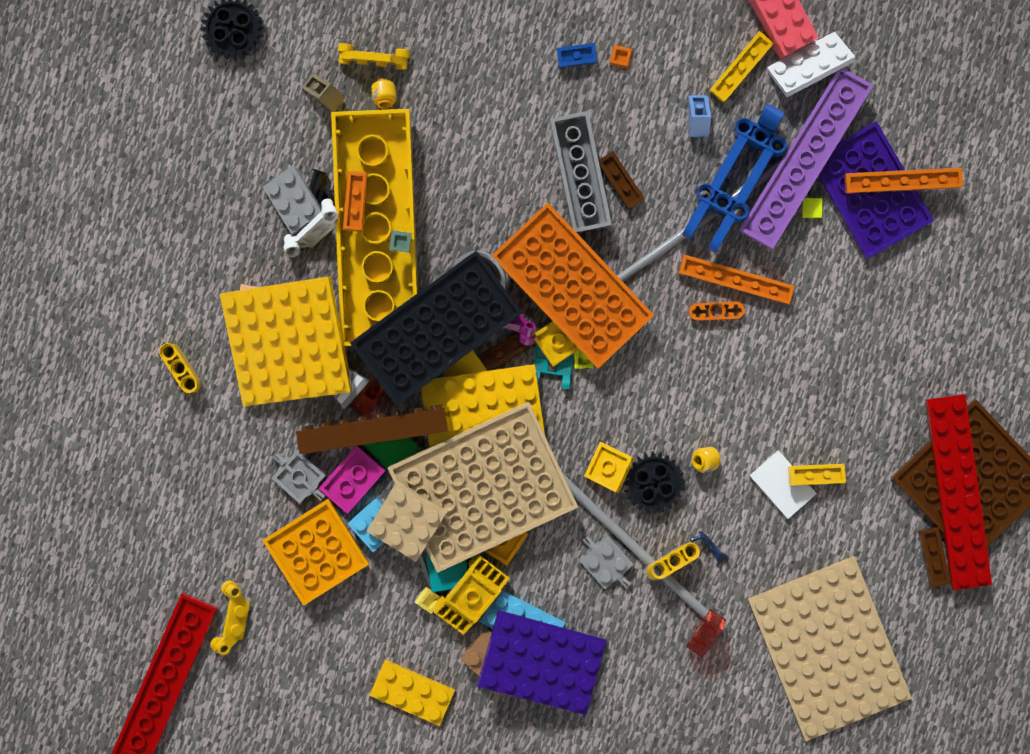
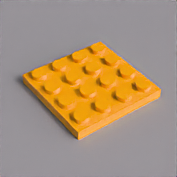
M329 498L262 540L303 606L370 564Z

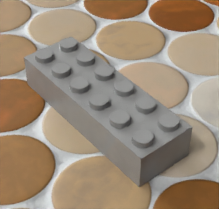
M588 111L551 118L550 128L571 227L577 234L610 228L612 223Z

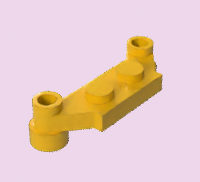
M338 43L339 64L350 65V61H357L356 64L368 65V62L376 63L378 67H387V64L396 65L398 70H407L410 50L395 49V55L353 51L354 45Z
M231 580L224 582L221 587L222 593L229 597L222 637H215L210 643L211 649L221 655L228 654L230 648L238 640H243L250 602L246 601L242 595L241 589Z

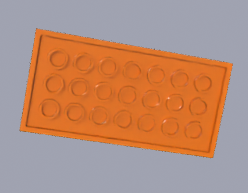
M548 202L491 255L597 369L654 316Z

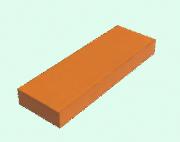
M348 171L343 221L344 231L363 232L368 173Z

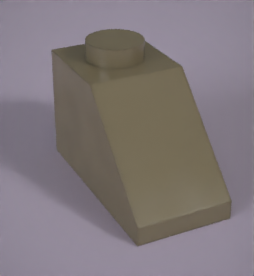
M314 73L302 86L303 90L332 112H335L346 98L333 85Z

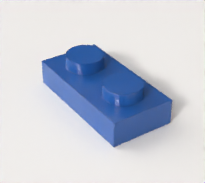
M595 43L559 47L556 49L559 69L597 63Z

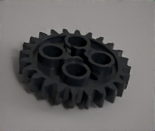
M221 0V4L214 1L216 7L208 6L211 12L210 14L204 13L207 20H201L206 26L201 28V31L206 33L202 38L208 40L205 43L206 46L211 47L213 53L217 51L219 57H222L224 54L226 60L230 58V55L234 61H236L237 55L244 59V53L251 56L250 49L256 51L255 43L261 44L258 37H264L263 33L259 31L264 29V26L259 24L263 19L257 17L260 14L259 11L254 10L253 4L248 6L247 0H244L242 3L241 0H228V2ZM223 14H229L227 20H221ZM244 17H247L248 22L244 25H241L240 20ZM217 24H221V25H223V26H225V27H221V26L216 27V25H217ZM235 25L237 29H232V32L227 28H232ZM240 30H244V31L249 30V33H244L243 31H240ZM221 32H225V37L221 40H218V34ZM239 36H244V41L237 44L236 39Z
M651 451L650 457L644 452L643 459L636 456L638 462L635 463L633 461V467L630 468L629 474L626 476L628 481L623 483V485L628 486L624 492L630 493L627 499H634L633 506L639 503L638 509L640 511L646 507V513L653 509L654 514H656L657 508L664 512L665 506L672 509L670 503L677 504L675 498H682L678 492L685 490L680 486V484L685 483V480L680 479L684 473L677 471L681 466H674L675 459L668 461L669 455L662 458V452L655 456L654 451ZM659 465H663L665 468V472L662 475H656L655 469ZM640 471H645L647 474L644 481H638L637 474ZM670 476L669 480L657 482L656 487L647 485L640 489L637 488L638 485L652 482L651 478L660 480ZM669 484L671 487L670 491L666 494L662 493V485ZM647 489L652 491L650 499L643 498V492Z

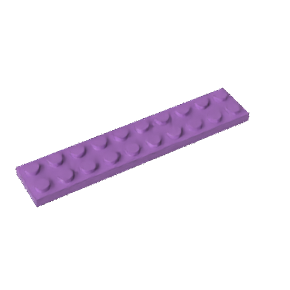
M844 68L836 72L739 229L740 232L767 248L774 249L872 90L873 84Z

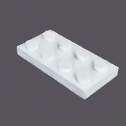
M833 32L767 67V71L784 95L789 97L855 62V56L839 36Z

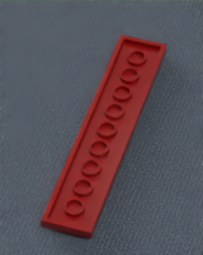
M966 394L925 399L952 590H961L992 585Z
M184 592L181 593L111 754L155 753L218 607Z

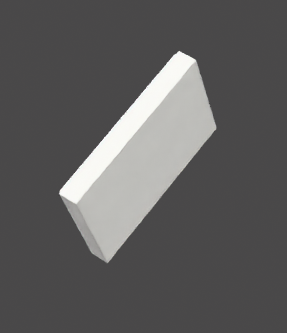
M777 450L749 476L783 515L789 519L817 493L810 485L789 486L788 467L792 465Z

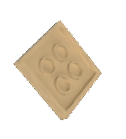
M397 481L367 529V532L416 562L447 511Z

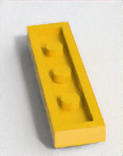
M759 31L709 92L724 103L774 43Z

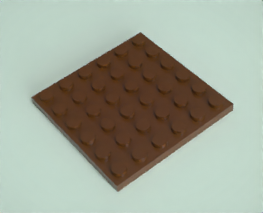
M973 399L967 405L986 543L989 546L1030 507V456L976 399ZM929 440L890 478L944 534L931 440Z

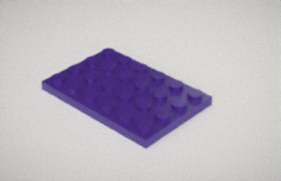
M877 121L839 142L818 176L865 259H869L934 221L917 190L845 194L846 173L905 170Z
M498 610L477 686L586 715L607 640Z

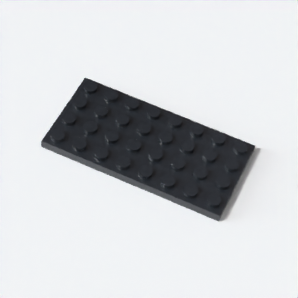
M476 250L359 335L350 344L394 404L398 406L520 316L522 312Z

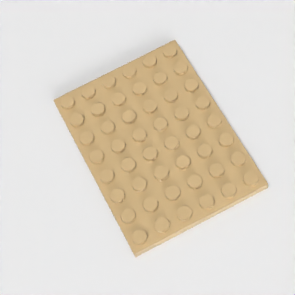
M529 401L388 467L395 484L397 481L447 511L425 547L437 573L578 508Z
M854 556L748 598L805 741L912 699Z

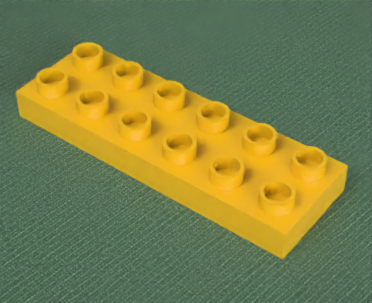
M409 109L331 112L335 207L338 213V218L336 219L339 313L344 346H351V341L418 293L412 127ZM348 171L368 173L363 232L343 230ZM392 230L412 233L410 253L389 250Z

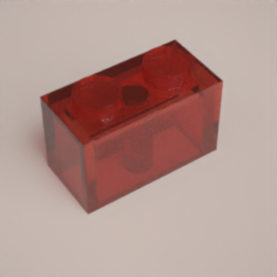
M709 609L690 635L686 647L703 658L723 631L726 619Z

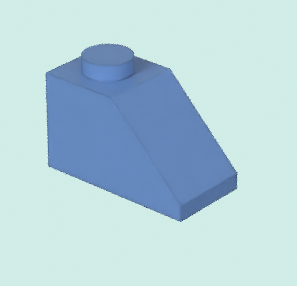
M688 95L690 137L697 138L709 137L711 112L708 95Z

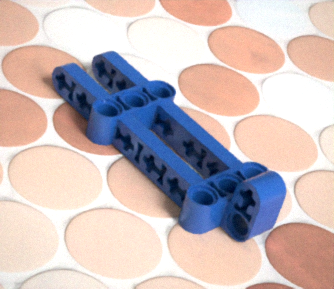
M767 104L757 123L747 118H741L736 122L734 136L737 139L712 183L699 186L696 194V200L699 205L684 229L683 236L691 240L706 212L710 209L725 217L707 248L717 253L733 223L740 224L745 221L749 213V208L745 203L771 157L780 158L786 150V140L775 133L785 112ZM745 126L748 131L741 132L738 127ZM761 135L765 140L760 142L756 140L755 136ZM747 144L759 150L762 154L737 198H734L721 191L720 188ZM778 144L782 150H774L772 145ZM702 191L709 192L710 197L703 198L700 195V193ZM719 200H724L727 203V206L720 207L717 204V202ZM740 209L744 212V216L738 217L734 211Z

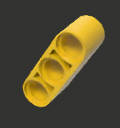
M171 343L163 344L160 347L159 354L181 389L186 393L198 392L201 388V380L179 346ZM169 347H172L174 350L172 357L167 355ZM179 363H182L185 367L183 373L177 371ZM190 379L195 382V387L192 390L187 386Z
M695 543L681 545L649 564L646 568V574L651 580L663 579L698 558L700 549ZM687 547L691 550L690 557L686 554ZM671 557H674L676 560L675 566L670 564ZM655 566L660 569L659 576L654 573Z

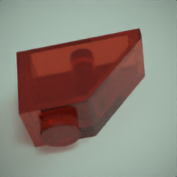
M373 377L357 395L351 407L364 417L368 416L386 394V391L377 379Z

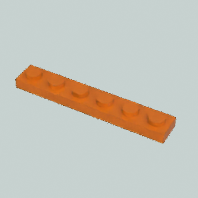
M962 168L845 174V194L963 187Z
M683 255L678 274L787 305L790 304L795 287L794 285L688 255Z

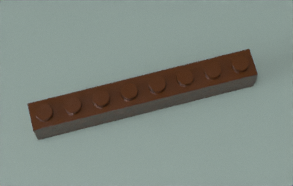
M443 404L431 406V410L424 411V407L412 409L413 413L408 414L405 413V410L396 411L394 416L387 417V413L375 415L376 419L369 420L368 416L359 417L357 422L351 423L350 419L338 421V425H332L331 422L321 423L319 428H314L313 425L302 426L301 431H296L299 454L451 431L452 423L449 407L443 408Z

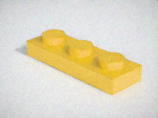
M844 464L788 467L789 486L846 483Z

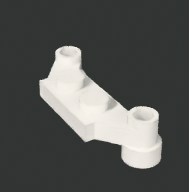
M324 199L321 202V212L297 235L288 234L284 237L285 244L283 248L287 257H296L299 255L301 248H313L336 226L338 213L331 199Z

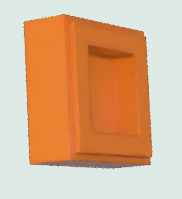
M614 45L609 64L628 69L633 49Z

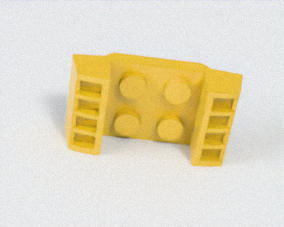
M478 554L469 561L468 565L470 568L446 597L442 595L434 605V613L463 635L478 621L510 579Z

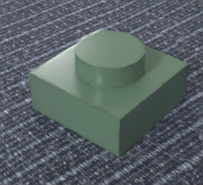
M392 230L389 250L410 253L412 233Z

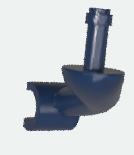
M700 531L698 532L699 536L690 538L691 543L701 539L716 556V561L721 564L719 557L722 555L728 561V556L724 552H720L705 533Z

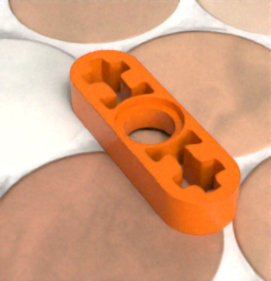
M740 302L695 303L688 310L689 317L695 321L739 319L745 313V308ZM724 305H727V309H732L734 305H737V308L741 311L737 313V316H734L733 312L727 313L728 317H725L726 309ZM696 306L699 307V310H706L705 306H708L707 313L709 317H705L706 313L699 314V317H696L692 310H695ZM713 306L721 308L720 316L715 317L712 315L711 309Z

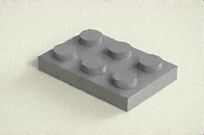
M294 165L263 186V189L292 235L300 232L322 210Z

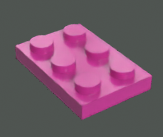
M357 445L321 485L319 490L348 514L386 470Z

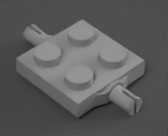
M296 450L287 459L283 458L278 452L274 454L272 458L280 466L272 479L299 504L311 494L319 501L326 496L317 489L326 474L304 454H299V450Z
M587 535L582 541L589 547V550L580 559V562L604 589L616 581H619L625 589L628 588L631 583L624 575L634 563L609 535L596 543Z

